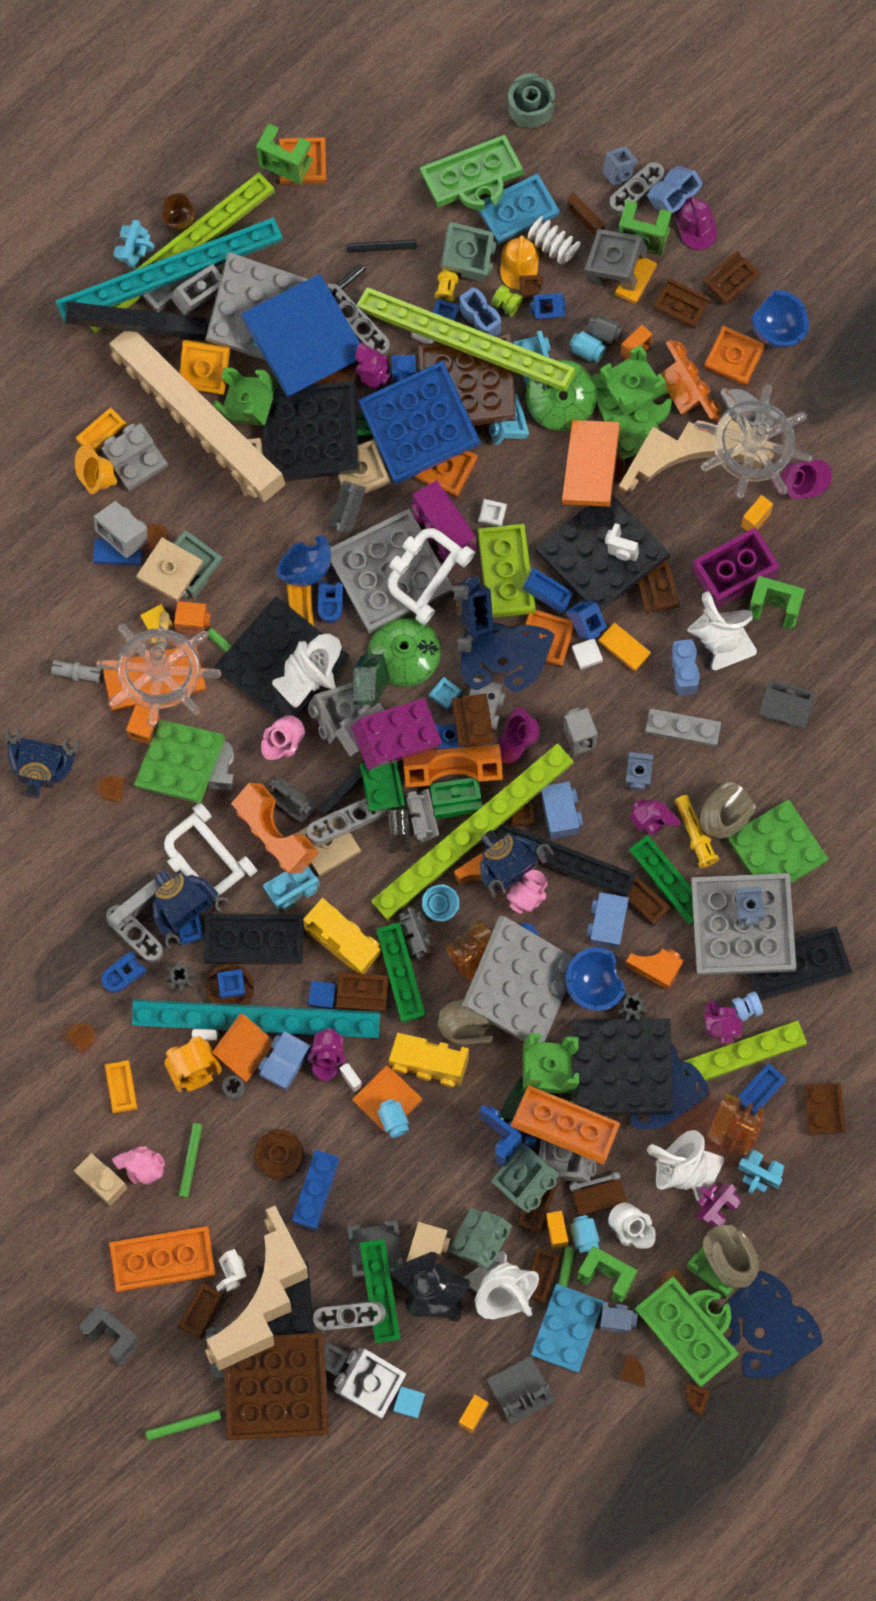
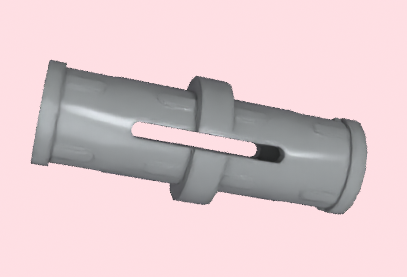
M57 660L53 661L54 666H52L51 675L69 677L73 681L81 679L100 683L101 667L81 665V662L73 664Z

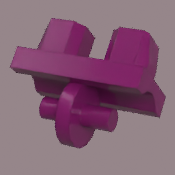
M723 1183L719 1188L715 1184H712L709 1189L701 1186L698 1192L702 1197L697 1203L702 1209L695 1217L700 1222H706L713 1227H717L719 1224L723 1225L726 1217L719 1210L723 1205L732 1211L738 1207L741 1199L735 1193L737 1188L732 1184L728 1185L726 1183Z

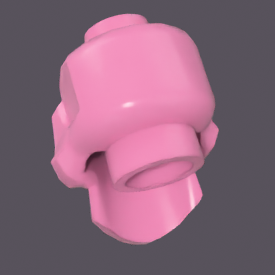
M286 715L278 719L271 727L266 728L263 734L264 740L261 743V751L264 758L276 760L282 756L289 757L295 754L298 744L305 735L302 722L294 716Z
M531 870L514 882L507 895L508 900L511 902L509 907L522 914L523 911L531 912L542 901L546 900L544 889L548 883L544 874L537 870Z
M146 1146L137 1147L112 1158L117 1169L126 1168L127 1175L134 1184L141 1182L148 1185L160 1179L164 1173L163 1167L165 1162L163 1157L159 1153L149 1150Z

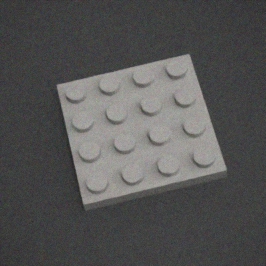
M229 252L226 257L205 341L230 347L232 350L266 361L260 349L253 345L255 340L240 315L308 279Z
M410 509L330 547L332 555L330 564L340 582L343 583V588L368 633L413 612L397 600L388 588V579L393 571L389 567L391 561L397 555L402 558L406 552L402 547L404 542L410 536L415 538L422 531ZM427 539L422 544L421 550L409 563L406 572L400 576L397 582L398 588L416 602L441 567ZM447 576L427 605L454 592Z
M790 873L691 877L697 976L796 971ZM761 886L764 920L759 921L760 924L754 926H746L745 923H739L735 897L737 888ZM754 903L746 904L749 909L755 908Z
M499 916L462 1006L488 1019L490 1023L525 1042L530 1033L541 1034L542 1037L539 1042H545L567 990L565 974L568 964L574 957L507 917Z

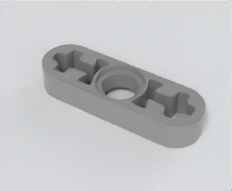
M655 162L647 164L618 189L610 198L609 207L611 212L622 216L624 207L621 205L616 206V201L622 202L626 198V194L628 196L626 200L636 202L637 204L642 201L655 184L664 180V168L662 165ZM650 171H651L652 173H655V172L657 171V172H658V177L656 178L655 176H652V177L648 180V185H647L646 180L649 178ZM634 184H639L644 190L640 194H635L630 188Z
M153 879L111 914L108 922L119 930L156 900L154 892L160 888L157 881Z
M114 905L108 909L106 914L107 921L111 914L121 905ZM135 917L131 920V923H127L123 931L117 930L108 922L146 962L156 963L162 958L163 949L160 942ZM130 929H140L142 932L141 937L138 940L129 939L128 932ZM146 937L149 938L146 940V943L151 948L157 947L155 949L157 953L155 956L153 954L146 955L148 953L147 949L142 944Z
M378 1301L325 1306L315 1311L313 1322L320 1330L371 1326L382 1322L386 1311L384 1306ZM346 1309H351L355 1314V1319L352 1323L344 1319V1311ZM372 1309L378 1313L374 1319L371 1315L362 1317V1312ZM325 1314L326 1316L336 1315L337 1319L326 1323V1321H322L321 1316Z

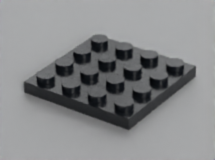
M354 380L311 385L288 398L283 389L275 390L265 426H263L264 457L282 473L284 481L360 472L356 384Z
M613 494L610 507L586 506L535 547L536 552L582 600L597 602L601 612L670 558V553ZM615 523L620 524V538L638 543L639 554L636 561H624L615 555L609 554L605 538L608 530H612Z
M275 596L215 664L214 669L276 720L286 715L298 718L309 705L313 696L318 694L324 687L320 685L316 691L311 690L298 707H293L272 683L273 680L285 676V662L291 654H294L299 641H305L309 644L323 633ZM342 648L331 670L333 676L350 658V655Z
M671 1018L629 1019L628 1021L626 1019L571 1020L572 1037H578V1050L575 1055H572V1077L575 1073H579V1084L576 1089H572L573 1104L602 1116L673 1114Z

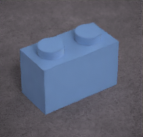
M569 781L545 787L540 792L550 839L579 834V826L583 825L581 812H576L574 803L578 802L576 789H571Z
M600 892L598 900L593 899L591 914H595L594 923L589 922L586 936L591 938L590 945L619 950L628 897Z

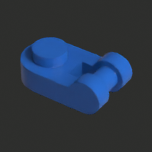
M319 581V617L325 623H335L342 615L343 583L327 584V581ZM326 593L335 594V598H326Z
M133 952L124 955L103 973L102 984L108 992L119 993L147 972V969L142 964L139 965L135 960L136 956ZM126 966L132 970L127 975L122 970Z

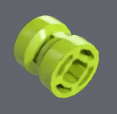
M501 285L494 294L491 305L497 309L502 308L505 314L512 317L519 309L523 297L517 293H511L509 288Z

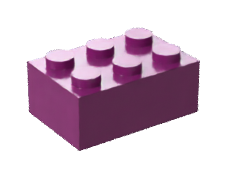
M437 480L413 494L412 514L418 525L422 524L425 529L434 528L442 532L461 548L468 546L476 553V536ZM427 538L431 544L435 542L439 548L437 552L442 561L445 562L451 551L435 539Z
M756 527L693 560L692 572L704 591L710 592L716 609L755 589L758 576L773 579L778 576L780 569L779 564Z
M425 698L360 718L351 725L368 771L431 751L442 744Z

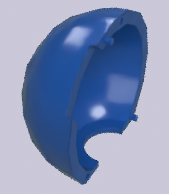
M774 290L751 316L753 331L762 342L771 347L784 349L795 346L805 338L809 330L806 307L793 294Z
M325 536L315 537L317 541L315 546H308L303 542L293 543V546L284 554L276 570L277 577L284 583L295 587H307L320 581L327 573L332 558L331 548Z
M601 947L586 948L577 953L568 964L565 974L566 989L569 996L580 1007L594 1011L607 1010L616 1005L624 996L625 987L616 972L614 953Z

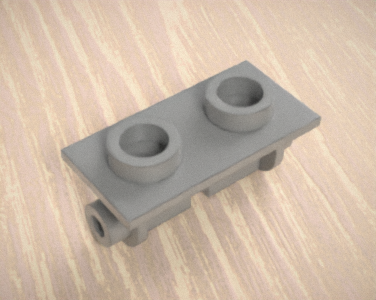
M429 789L418 794L416 791L407 793L406 802L408 803L410 814H414V817L411 818L414 836L417 837V840H420V843L438 836L439 832Z

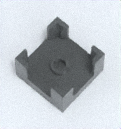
M598 229L585 267L590 283L601 285L599 277L619 280L623 289L634 291L637 284L634 270L639 255L642 259H645L648 250L643 237Z
M398 1220L387 1221L383 1226L360 1228V1225L347 1226L354 1281L365 1280L366 1275L363 1267L360 1242L385 1238L391 1276L392 1269L403 1264Z
M99 1304L79 1326V1329L83 1331V1335L91 1342H94L104 1329L109 1336L117 1340L110 1348L109 1354L113 1356V1360L121 1367L141 1345L140 1340L133 1332Z

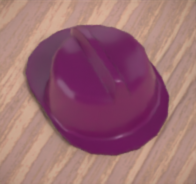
M694 196L685 200L681 208L675 211V219L683 243L691 249L704 250L709 248L715 242L717 236L712 211L706 202L701 199H695Z
M823 460L792 462L786 466L782 475L778 476V479L782 482L784 489L791 498L802 499L822 494L831 483L832 472L828 463Z
M516 708L510 713L499 738L498 744L500 745L501 761L503 763L511 764L517 761L524 749L532 747L539 738V720L530 717L524 708Z

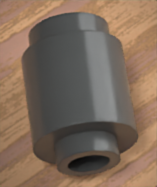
M598 315V317H591L586 333L602 342L613 345L614 341H619L623 328L619 327L620 322Z

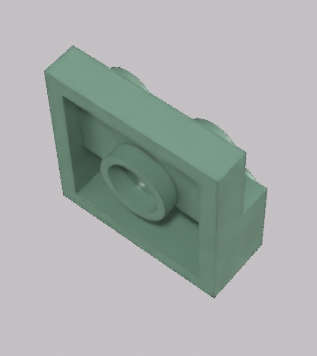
M449 222L446 229L440 268L461 273L460 277L483 282L487 276L490 277L493 263H490V256L494 254L496 242L493 241L494 232Z
M185 530L174 544L203 560L202 566L182 595L184 598L190 596L192 599H195L209 582L208 578L221 564L223 557Z
M522 1142L491 1182L517 1206L529 1213L531 1209H536L540 1205V1198L543 1194L556 1185V1178L560 1174Z
M470 1208L447 1252L452 1256L489 1270L496 1260L505 1239L508 1237L512 1225L502 1217L487 1211L481 1212Z

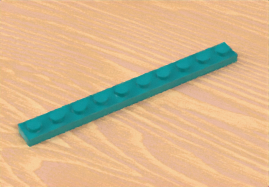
M273 217L56 300V305L64 324H67L65 323L66 301L112 307L198 274L212 264L215 267L225 263L229 252L243 257L282 242L283 237Z
M145 999L133 1000L132 1025L229 1030L238 1016L243 1014L263 1032L284 1033L285 1031L289 1034L315 1035L324 1029H333L336 1033L345 1037L379 1038L380 1012Z

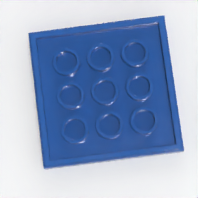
M321 274L284 291L240 315L287 398L357 362L355 355L360 342Z
M443 360L358 400L395 485L481 445V441Z

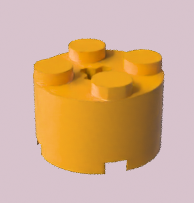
M202 1036L194 1037L188 1044L180 1048L179 1046L172 1047L166 1052L167 1058L164 1061V1065L178 1092H182L181 1088H186L187 1091L201 1088L213 1081L212 1075L215 1072L219 1075L222 1071L217 1058L212 1054L213 1049L210 1043L203 1040Z

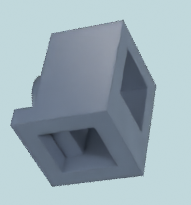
M626 146L606 152L603 174L612 185H622L626 180L632 178L634 165L638 163V160Z
M629 752L625 787H630L631 790L638 792L650 789L654 755ZM635 769L644 770V773L637 774Z
M762 887L737 888L735 897L738 922L745 923L746 926L760 924L759 921L764 920ZM754 903L755 908L749 909L746 904Z
M603 1302L600 1330L630 1334L631 1328H636L638 1313L628 1310L626 1305L613 1304V1308L608 1307V1302Z

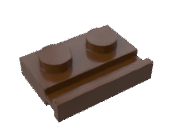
M738 250L703 279V284L707 285L710 291L725 306L760 277V272L745 257L743 258Z
M668 278L666 285L653 305V310L695 330L707 305L710 303V298Z
M669 561L663 562L638 582L646 615L655 611L657 613L680 607Z
M487 693L463 696V698H452L459 747L468 744L476 745L494 742Z
M339 972L336 1009L386 1013L388 976Z
M841 1082L835 1084L804 1085L809 1136L845 1133Z

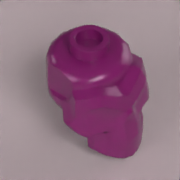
M359 343L355 355L359 364L355 373L361 376V383L373 390L379 389L382 385L386 387L392 377V374L389 373V358L381 354L377 349L373 350L366 344Z
M643 798L632 805L634 810L630 814L631 821L639 831H646L649 836L660 831L665 824L668 826H679L681 824L676 815L661 801H645Z
M714 1002L705 1004L706 1014H704L706 1034H710L714 1039H719V1044L723 1045L734 1044V1040L741 1038L743 1034V1021L740 1017L736 1016L737 1009L722 1007Z
M324 1029L315 1034L313 1045L307 1055L308 1062L313 1065V1074L322 1082H328L335 1078L339 1073L338 1067H342L346 1062L343 1037L333 1029Z

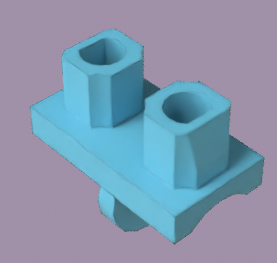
M133 220L132 225L122 226L120 237L123 241H126L125 246H116L113 253L118 261L126 262L133 269H137L140 257H144L145 252H152L154 249V244L149 241L151 236L148 234L149 231L140 225L141 222L139 220Z
M753 1149L745 1159L742 1158L738 1166V1170L753 1177L745 1175L742 1182L750 1185L748 1193L753 1194L755 1188L762 1192L766 1191L768 1186L759 1181L778 1190L783 1180L781 1176L784 1165L772 1161L768 1170L759 1167L764 1155Z

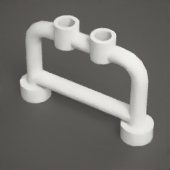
M434 528L422 530L415 538L410 536L402 546L406 550L402 558L397 555L389 565L393 569L388 579L390 593L417 614L415 620L422 625H425L435 612L427 603L454 564L457 562L462 567H465L475 555V551L468 546L461 548L442 532ZM427 538H433L451 551V553L416 602L398 588L397 582L400 576L408 569L413 557L421 550L424 541Z
M198 803L192 808L194 813L166 836L164 847L167 855L171 858L167 863L176 873L181 870L185 876L194 875L199 877L174 847L175 840L194 825L233 872L214 887L218 891L219 896L246 874L249 877L254 875L257 869L246 856L239 862L233 858L205 824L212 816L202 803Z

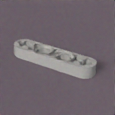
M327 284L331 293L336 292L335 298L340 303V309L344 307L353 309V316L346 319L359 342L366 344L374 350L375 343L372 341L371 336L375 333L374 340L378 344L384 343L383 350L380 348L377 350L381 354L386 355L390 346L388 338L339 286ZM359 324H366L369 326L370 331L362 335L357 332L356 327Z
M365 798L312 822L308 826L305 836L314 846H321L385 817L390 812V809L373 811L371 814L368 810L367 799ZM357 809L364 811L366 818L362 820L356 819L353 816V811ZM340 819L344 822L345 827L340 830L335 829L332 826V821ZM313 830L317 833L323 831L321 837L318 838L317 835L312 836Z

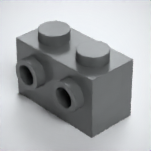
M769 679L759 714L769 720H780L787 722L793 727L806 728L816 692Z

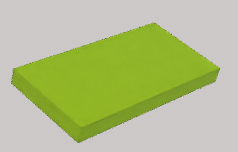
M516 524L477 529L483 584L491 590L493 618L536 613L534 596L522 589L530 572L525 525Z

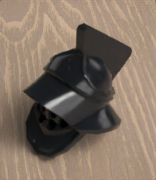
M436 1252L426 1253L392 1269V1276L410 1291L405 1301L408 1313L412 1316L425 1317L443 1315L453 1322H459L462 1312L460 1298L468 1290L470 1281L452 1273V1270L444 1264H436Z

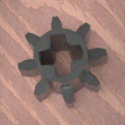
M177 961V966L173 968L167 967L170 976L164 978L165 982H172L170 985L171 991L178 988L181 993H184V988L187 986L193 988L190 979L196 978V975L193 972L188 973L191 968L189 963L184 967ZM184 973L185 979H178L177 981L175 976L177 974L181 976Z
M625 992L626 999H620L617 1003L623 1006L618 1011V1015L624 1014L626 1021L634 1018L639 1021L640 1013L643 1015L647 1014V1010L642 1008L647 1003V999L641 1000L639 992H636L635 995H629L628 992ZM628 1004L637 1005L636 1011H633L632 1008L627 1009Z

